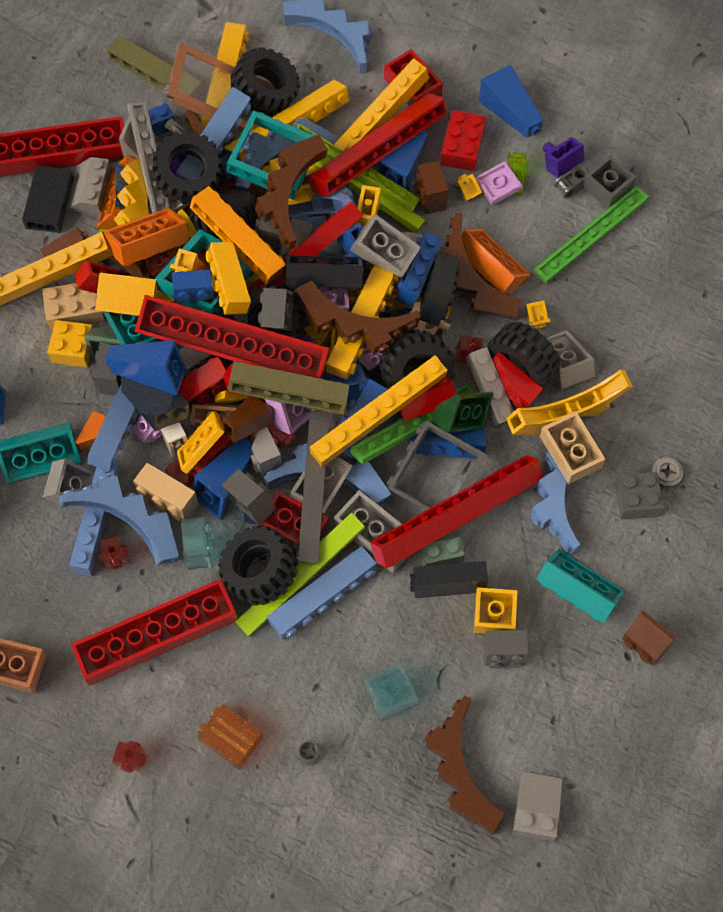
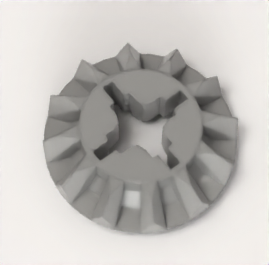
M661 458L653 465L652 472H657L659 484L665 487L675 486L683 477L681 464L673 458ZM667 466H669V472L672 473L668 478L663 473Z

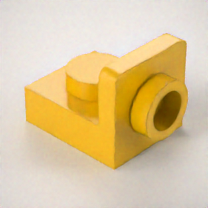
M465 173L456 178L457 182L453 184L454 187L458 186L465 202L482 193L473 174L467 176Z

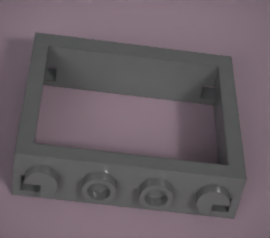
M428 421L425 424H420L416 431V434H418L416 440L410 441L406 448L409 451L405 458L401 457L396 466L399 468L396 475L391 474L387 482L390 491L425 511L432 507L397 488V485L428 430L477 457L458 493L471 486L488 456Z

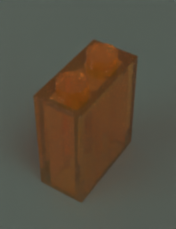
M222 704L220 708L216 707L213 710L210 721L200 727L197 737L208 748L237 769H240L263 738V733L225 704Z

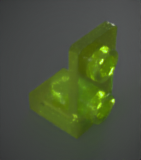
M508 152V165L523 186L522 190L513 195H523L528 168L526 153Z

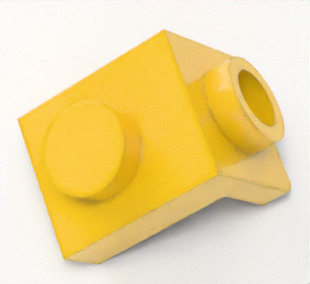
M179 249L174 265L171 264L170 268L174 272L193 271L198 254Z
M545 301L525 304L530 326L535 325L537 329L546 327V323L551 322L547 315Z

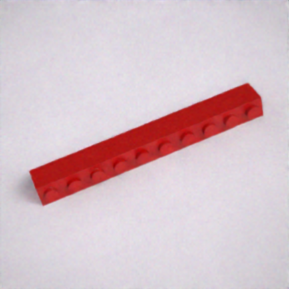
M428 93L310 174L311 191L328 198L446 114L445 98Z
M525 455L370 541L375 561L386 569L392 567L418 550L426 548L434 541L442 539L448 533L458 530L464 524L474 521L478 516L488 513L492 508L521 494L522 491L535 486L543 478L539 460Z

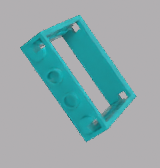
M253 111L227 162L226 172L268 189L266 182L270 173L237 160L253 126L257 125L295 142L303 141L315 135L301 131L295 126H289L281 120L270 118L264 113ZM309 168L293 186L289 196L290 199H295Z
M199 229L182 249L198 254L203 248L209 250L211 243L223 241ZM176 256L156 277L157 290L173 299L172 272L174 271L170 266L171 264L174 265ZM238 257L242 274L246 281L254 275V272ZM219 295L211 304L202 300L181 302L188 307L219 315L223 310V307H220Z

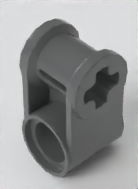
M577 166L565 175L557 178L553 185L555 188H559L565 199L569 198L583 188L585 175L588 174V170L583 166Z

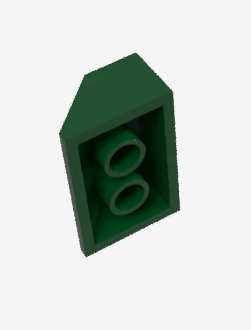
M493 393L456 394L436 406L433 412L432 424L449 433L483 429Z

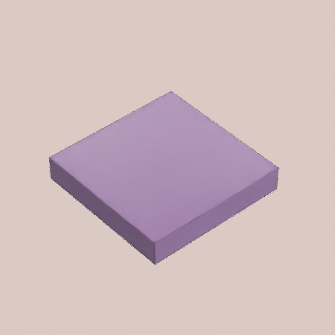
M506 161L475 177L480 189L492 206L523 189L521 182Z

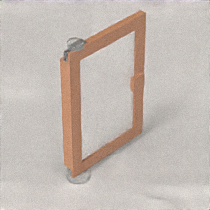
M180 42L170 81L165 84L163 93L166 94V97L172 99L171 102L211 119L231 90L230 77L235 67ZM256 77L260 84L269 88L270 83ZM249 110L247 115H242L240 126L237 129L234 128V130L240 133L243 132L252 111Z

